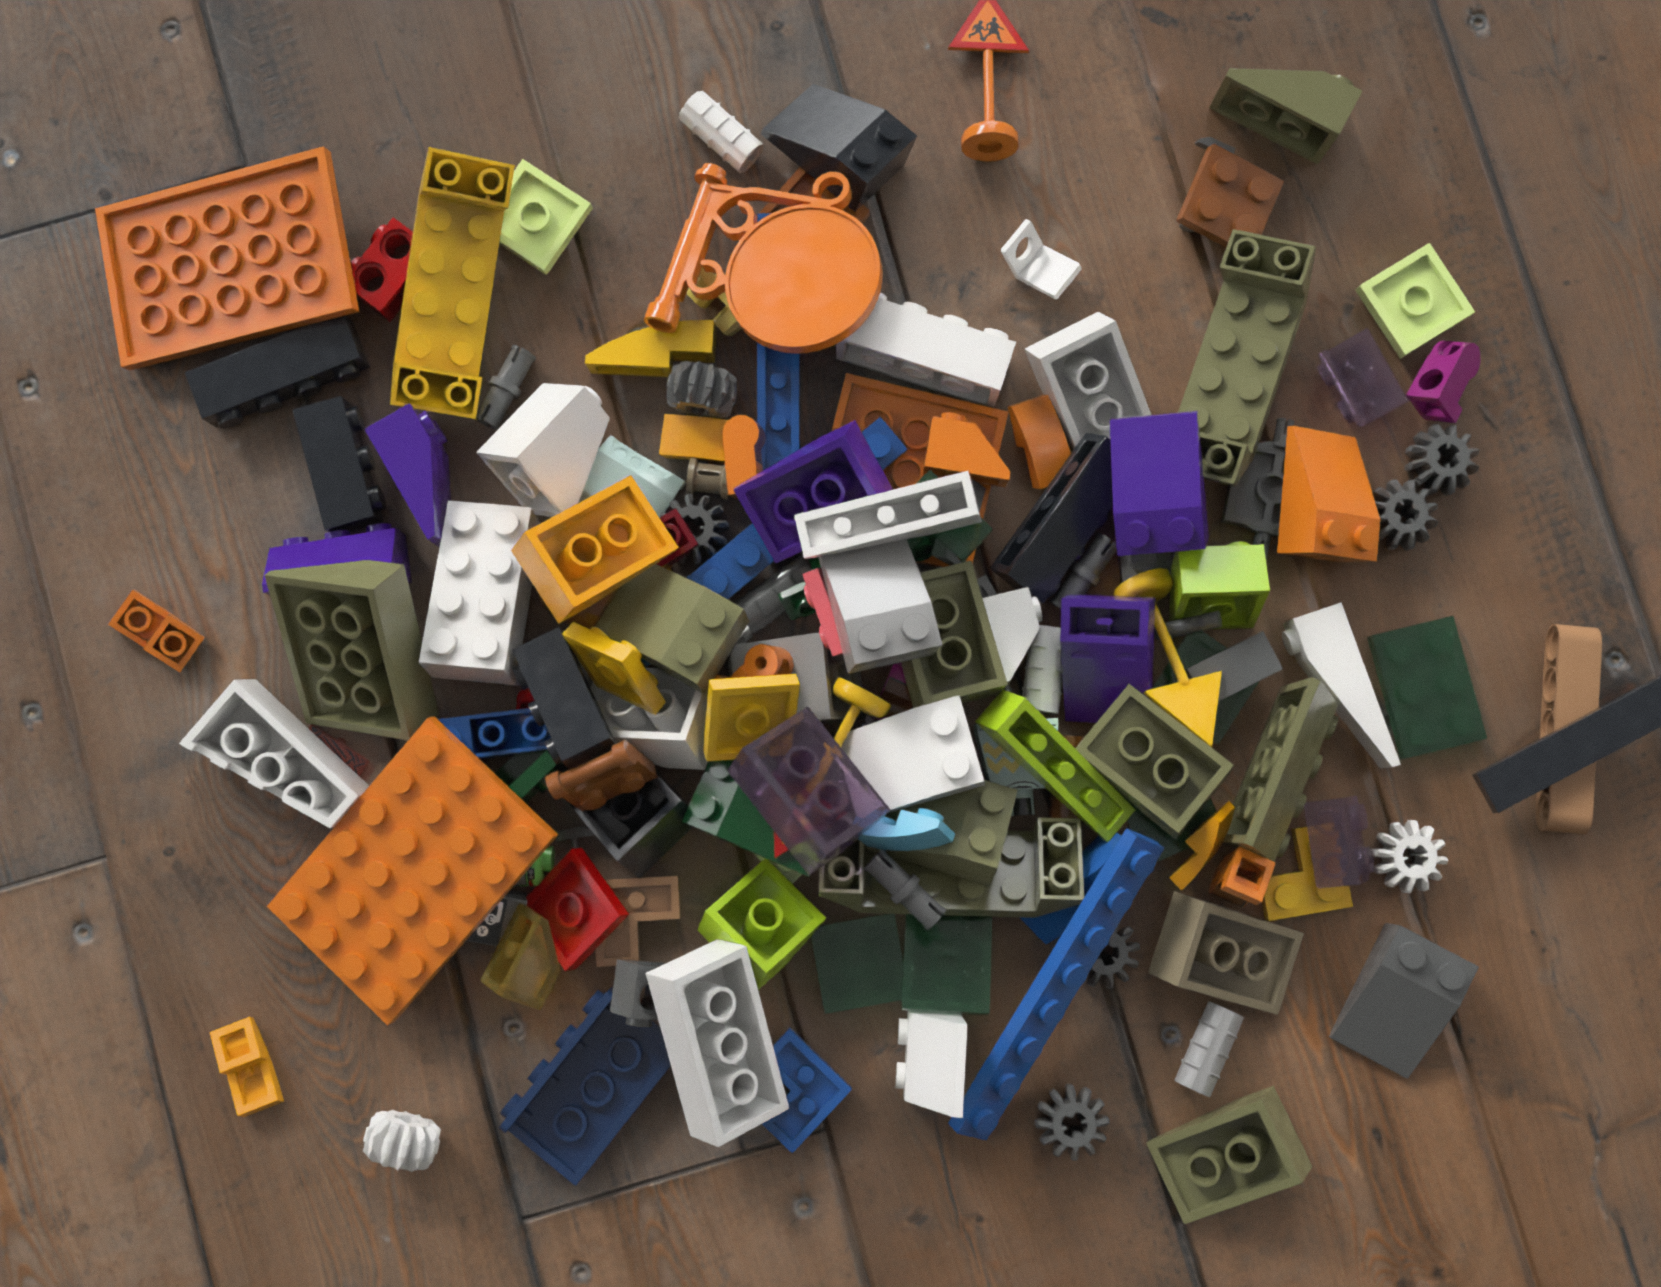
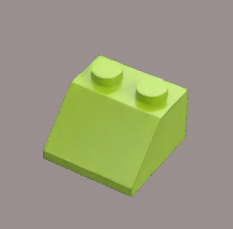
M1239 541L1226 546L1206 545V549L1176 551L1171 565L1173 586L1170 591L1169 621L1218 610L1222 618V627L1215 629L1254 628L1270 592L1264 544L1250 545L1247 542Z
M764 859L704 912L697 931L709 943L719 939L745 945L759 990L792 959L823 924L826 917L769 860Z

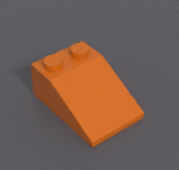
M1287 426L1277 553L1334 562H1377L1380 517L1356 437L1298 426Z

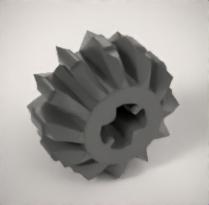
M684 361L681 364L674 365L671 374L668 376L666 385L667 403L672 408H676L679 413L719 419L731 415L737 398V378L729 374L726 369L714 367L713 364H703L700 361L696 363Z
M1435 424L1428 428V433L1420 431L1413 437L1416 445L1407 447L1405 454L1414 461L1406 464L1404 470L1407 472L1416 471L1418 476L1413 479L1415 480V485L1419 486L1426 482V488L1430 489L1429 495L1437 493L1440 489L1445 496H1449L1455 493L1456 487L1463 489L1470 484L1471 481L1468 475L1475 474L1479 466L1469 459L1479 455L1480 450L1477 448L1468 449L1466 443L1470 441L1472 434H1465L1458 438L1457 425H1450L1443 431L1439 424ZM1440 454L1446 458L1442 464L1443 467L1437 462L1441 456Z
M1394 479L1387 483L1386 489L1378 487L1372 492L1380 517L1379 541L1386 537L1387 550L1392 551L1399 544L1405 551L1415 548L1416 541L1424 543L1429 540L1430 536L1427 529H1433L1438 524L1435 518L1428 515L1438 509V504H1426L1424 499L1429 495L1430 489L1424 488L1415 493V480H1408L1401 486ZM1397 508H1401V515L1394 511ZM1401 516L1407 518V521L1401 523Z
M686 494V507L681 508L676 500H672L670 502L672 510L677 508L686 524L692 522L697 526L703 523L705 526H700L702 535L695 538L699 545L678 562L685 564L690 553H693L695 565L701 566L703 562L702 552L706 551L710 558L717 553L712 547L713 543L719 546L727 545V538L718 534V532L730 529V525L726 520H717L724 513L720 505L714 506L708 511L710 506V498L704 495L700 499L698 506H695L693 495Z
M1119 924L1117 925L1107 944L1113 947L1112 955L1106 954L1109 959L1105 962L1101 958H1097L1087 976V984L1089 986L1095 987L1102 975L1104 986L1107 989L1113 988L1114 973L1121 981L1127 982L1129 976L1124 971L1123 966L1126 964L1132 968L1138 967L1139 962L1128 957V952L1140 950V944L1137 942L1125 943L1134 932L1130 926H1126L1117 932Z
M1067 1083L1064 1089L1065 1097L1063 1098L1054 1088L1049 1090V1095L1054 1100L1052 1106L1043 1101L1038 1103L1037 1107L1039 1110L1047 1114L1048 1117H1039L1034 1120L1036 1128L1048 1129L1042 1133L1039 1140L1044 1146L1055 1142L1052 1149L1054 1156L1060 1157L1068 1146L1071 1160L1077 1161L1079 1158V1147L1083 1146L1090 1156L1095 1154V1149L1090 1143L1092 1138L1102 1143L1106 1141L1107 1137L1105 1134L1096 1129V1127L1109 1125L1110 1119L1106 1115L1097 1114L1103 1109L1105 1104L1100 1098L1090 1101L1092 1091L1089 1088L1083 1087L1076 1097L1074 1086L1071 1083ZM1076 1112L1079 1113L1076 1116L1081 1121V1125L1078 1128L1071 1126L1068 1131H1065L1067 1127L1062 1121L1065 1116L1072 1118Z

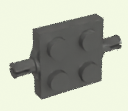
M1277 418L1273 441L1259 443L1253 461L1235 487L1228 485L1221 523L1244 527L1250 532L1255 533L1253 545L1264 544L1266 560H1268L1267 556L1271 537L1279 536L1287 426H1293L1295 422L1291 419L1286 421V418Z

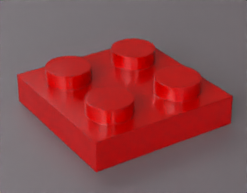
M583 848L571 849L526 897V915L565 972L576 970L629 915Z

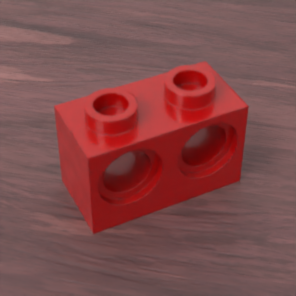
M394 217L387 225H381L374 232L370 241L371 245L364 254L351 261L357 298L389 322L392 321L402 308L410 249L408 254L400 259H394L393 253L401 245H410L411 248L413 231ZM378 276L384 277V282L378 290L367 291L368 284L373 278Z

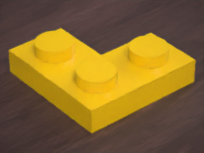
M1337 822L1291 829L1299 871L1271 876L1262 901L1265 920L1272 921L1353 907Z

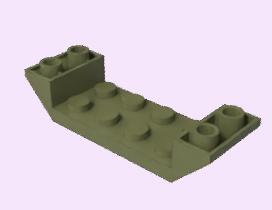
M1236 229L1232 230L1220 265L1224 281L1178 413L1198 411L1204 479L1235 487L1254 459L1306 307L1316 247L1313 245Z
M849 812L844 817L835 821L820 852L819 896L861 913L911 914L901 903L896 905L890 899L892 894L868 871L864 870L866 864L870 863L869 861L877 852L864 849V843L851 833L857 816L856 812ZM1037 817L1034 831L1007 830L998 869L989 886L891 857L909 875L914 873L920 879L918 884L946 909L943 915L1035 918L1079 905L1084 899L1081 819Z

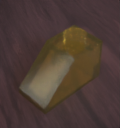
M519 902L480 981L502 998L541 1010L548 995L554 988L555 981L560 973V967L548 920L527 905Z

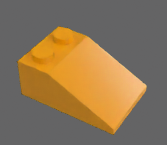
M630 475L525 531L511 552L560 624L600 601L675 552L679 547Z

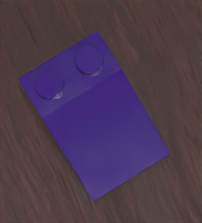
M409 403L365 428V431L427 540L440 548L448 501H451L449 456L442 446L448 442V439L437 421L432 420L426 410L419 413Z
M1198 411L1110 419L1113 516L1117 555L1206 549L1209 534Z
M854 420L812 441L736 486L733 490L775 563H778L802 551L794 515L893 490Z

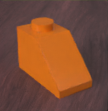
M944 412L941 414V417H932L923 474L945 477L969 471L970 477L980 484L1006 488L1011 471L975 423L966 422V416L951 412Z

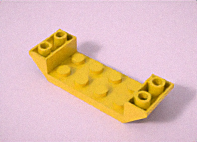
M428 147L418 194L394 355L390 405L403 407L410 403L415 409L476 419L482 377H479L496 261L504 211L509 207L515 165Z

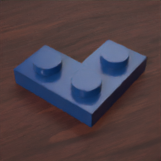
M789 1027L773 1044L782 1082L789 1089L786 1094L789 1109L762 1123V1125L793 1153L852 1090V1087Z

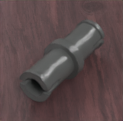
M512 345L510 348L511 351L498 375L491 377L488 383L491 388L475 419L486 427L491 425L490 428L496 431L499 429V425L513 399H519L522 393L519 388L532 363L536 360V356L528 350L521 348L519 351L520 347L517 345Z
M1098 532L1078 563L1075 562L1068 568L1071 573L1049 602L1055 607L1058 606L1059 610H1061L1063 597L1070 594L1086 595L1092 586L1096 588L1101 581L1098 578L1117 551L1116 543H1110L1111 539Z
M883 848L864 867L866 872L868 871L892 894L890 899L896 905L901 903L924 925L926 930L930 929L946 912V909L918 884L920 879L914 873L909 875Z

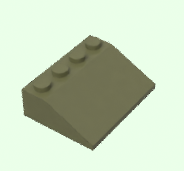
M363 560L274 570L265 574L306 723L409 740L428 717L439 715L431 677L419 664L422 639L404 564Z
M1310 677L1280 687L1233 801L1235 806L1233 819L1222 843L1223 845L1232 849L1240 846L1272 861H1275L1276 856L1281 858L1286 852L1291 835L1286 833L1292 817L1298 818L1304 808L1307 796L1302 792L1308 778L1313 779L1318 773L1323 756L1318 753L1324 739L1329 740L1333 735L1339 719L1338 716L1334 715L1338 703L1320 680Z

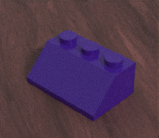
M383 523L367 526L366 533L350 535L348 530H337L325 533V539L309 542L308 537L283 540V546L269 548L262 589L263 593L270 595L265 579V574L269 571L363 560L404 564L408 584L412 583L406 534L397 528H392L391 524Z

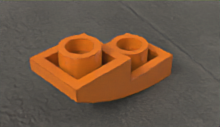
M1041 395L1008 406L1016 446L1022 447L1025 450L1032 486L1036 489L1048 487L1071 454L1062 425L1049 396Z
M135 589L130 592L108 624L144 647L143 650L178 672L183 670L205 638L195 629Z

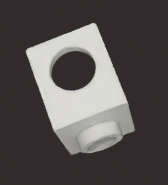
M1027 219L1001 249V253L1016 279L1055 300L1060 297L1082 270L1078 262L1043 245L1032 222ZM1028 237L1027 249L1023 255L1016 258L1018 244L1022 239Z

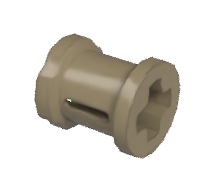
M690 458L687 471L686 494L694 495L695 492L721 495L723 500H728L725 465L699 463L697 458Z

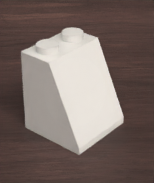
M543 383L476 453L522 507H532L536 515L554 517L579 503L610 417L601 407V398L591 388L587 386Z

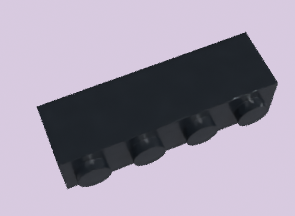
M345 315L305 325L187 371L185 375L201 418L214 427L230 428L244 421L243 417L257 411L259 413L275 411L282 407L283 401L290 398L313 396L322 390L321 386L331 382L344 383L354 380L361 375L360 371L370 368L354 323Z
M1085 433L991 565L990 569L1014 589L1029 587L1031 597H1037L1039 602L1044 603L1047 598L1054 595L1059 589L1061 578L1071 564L1075 563L1083 555L1085 544L1095 530L1099 529L1107 521L1109 510L1113 506L1110 438L1105 435Z

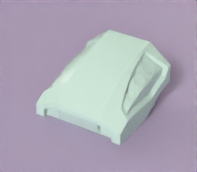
M610 435L598 449L579 503L631 475L660 518L661 513L667 511L670 502L675 498L679 490H682L685 481Z

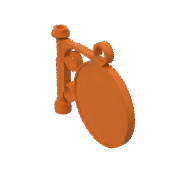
M712 163L703 164L702 168L698 169L694 176L695 181L700 187L691 213L684 223L660 294L655 298L654 302L649 303L644 322L657 331L674 333L681 317V313L678 311L680 307L679 302H684L689 288L693 295L701 300H712L725 292L730 310L743 331L757 343L775 351L795 354L815 352L831 347L853 334L866 321L878 301L882 287L883 270L880 254L869 231L859 220L843 211L852 199V190L848 179L839 172L822 174L813 184L812 193L814 197L757 187L740 188L729 186L725 178L726 171L722 167ZM832 185L843 187V191L837 198L822 199V193L827 187ZM746 201H765L790 207L771 213L758 222L753 208ZM738 204L741 212L748 215V218L740 227H728L721 217ZM716 226L728 239L739 241L730 256L726 274L717 262L705 260ZM702 267L705 272L717 274L715 282L706 288L696 286Z

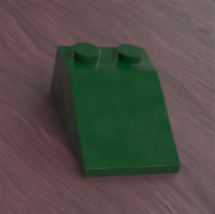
M759 758L709 761L682 822L710 836L810 877L832 824L775 858L772 772L804 789H807L810 781ZM820 786L816 793L817 796L838 807L841 806L845 797L823 786Z

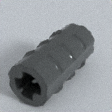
M801 555L787 565H782L780 570L765 578L763 582L752 590H747L745 595L734 602L745 610L750 621L747 626L753 634L760 631L766 625L772 624L773 620L786 612L778 594L805 581L802 574L812 570Z

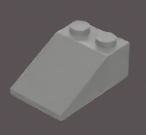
M907 539L819 557L848 674L931 656L942 646L932 603Z

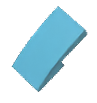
M919 808L917 813L901 810L897 822L881 815H874L873 820L856 816L851 829V833L866 846L894 851L923 850L953 842L955 833L943 822L944 817L941 814L924 808Z

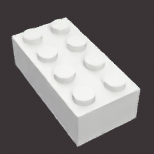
M880 293L878 301L866 321L853 334L836 344V359L975 404L994 408L1016 342L1008 340L1009 336L1000 330L985 328L983 332L968 327V322L962 318L953 315H944L943 318L927 314L928 310L919 304L904 302L902 306L887 301V296Z
M448 501L419 664L432 678L516 685L517 679L512 667L518 665V662L512 650L523 643L532 582L511 550L525 531L540 524L532 507Z
M717 939L646 973L690 1136L720 1147L789 1109L748 950L745 945Z

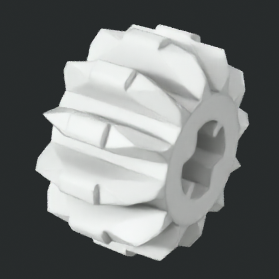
M1407 820L1404 827L1399 822L1391 823L1389 825L1391 835L1378 833L1376 838L1384 847L1383 849H1372L1370 853L1374 857H1382V862L1377 864L1373 870L1377 874L1387 873L1384 882L1387 887H1394L1399 884L1402 893H1411L1414 886L1419 891H1426L1429 889L1428 878L1436 881L1443 878L1435 866L1436 864H1447L1449 861L1445 856H1437V850L1442 849L1446 843L1442 839L1431 840L1434 835L1433 827L1424 826L1420 829L1416 820ZM1405 849L1414 850L1415 853L1410 854V856H1415L1413 864L1404 863V860L1408 859V857H1403Z
M395 1110L388 1112L380 1111L375 1113V1116L371 1118L369 1127H366L363 1139L365 1142L363 1152L372 1162L381 1163L383 1167H392L397 1171L400 1169L411 1172L417 1169L424 1170L429 1168L435 1154L438 1152L441 1129L431 1119L422 1118L420 1114L414 1115L407 1111L398 1112Z

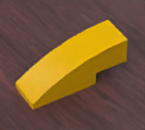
M714 320L679 321L674 333L660 332L651 327L637 330L612 340L585 356V364L591 374L668 377L672 372L674 361L715 363L717 333Z

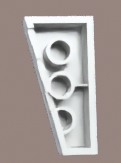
M256 679L233 680L179 743L191 751H197L210 758V762L219 767L229 769L248 780V783L260 790H267L282 799V802L329 828L336 826L369 787L362 778Z

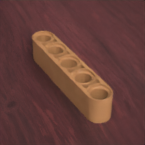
M1552 624L1549 627L1544 651L1540 738L1599 708L1602 635L1599 628ZM1596 762L1536 793L1535 815L1536 824L1540 831L1585 835L1589 832L1593 820Z

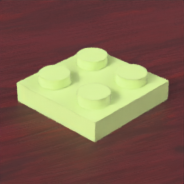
M522 159L514 170L509 207L504 211L499 244L547 275L593 207L590 202Z
M1430 243L1364 282L1355 290L1400 359L1475 313Z

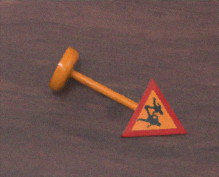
M979 0L949 45L948 50L983 51L984 121L975 123L964 131L961 137V148L967 157L988 162L1006 159L1015 154L1019 148L1018 132L1012 125L995 121L993 52L1029 53V49L996 0Z

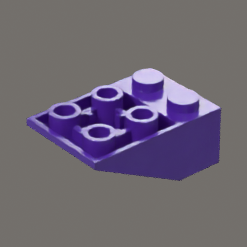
M1073 594L1062 598L1060 645L1065 721L1097 723L1128 684L1132 685L1144 696H1146L1144 691L1152 689L1156 598Z

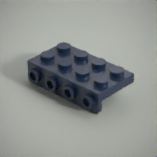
M613 987L605 994L599 989L582 1009L588 1016L578 1028L570 1024L554 1044L560 1049L550 1063L543 1058L529 1075L527 1080L533 1084L523 1097L515 1093L499 1113L505 1120L498 1129L505 1134L509 1131L575 1186L671 1066L660 1024L657 1021L652 1020V1027L630 1026L625 1024L626 1017L610 1012Z

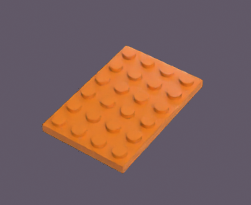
M324 146L95 208L120 364L124 369L131 371L359 312L331 152Z
M435 716L428 717L267 907L388 1026L399 1018L559 834Z

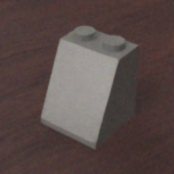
M819 632L734 646L730 653L731 657L728 660L730 676L744 664L745 655L755 645L777 646L786 649L790 653L794 665L792 674H796L800 683L795 727L843 722L851 705L845 703L833 693V686L838 677L862 687L861 671L848 674L844 656L838 655L833 657L831 651L824 646ZM860 711L855 721L866 720L865 713Z

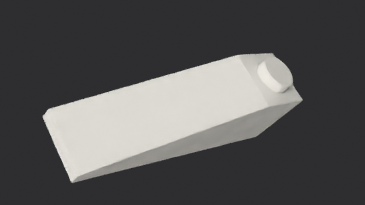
M969 471L794 515L804 559L940 533L982 522Z
M1342 603L1293 618L1283 623L1286 631L1282 632V639L1287 652L1291 656L1295 655L1297 663L1309 678L1313 677L1320 680L1338 703L1336 713L1379 768H1391L1401 765Z

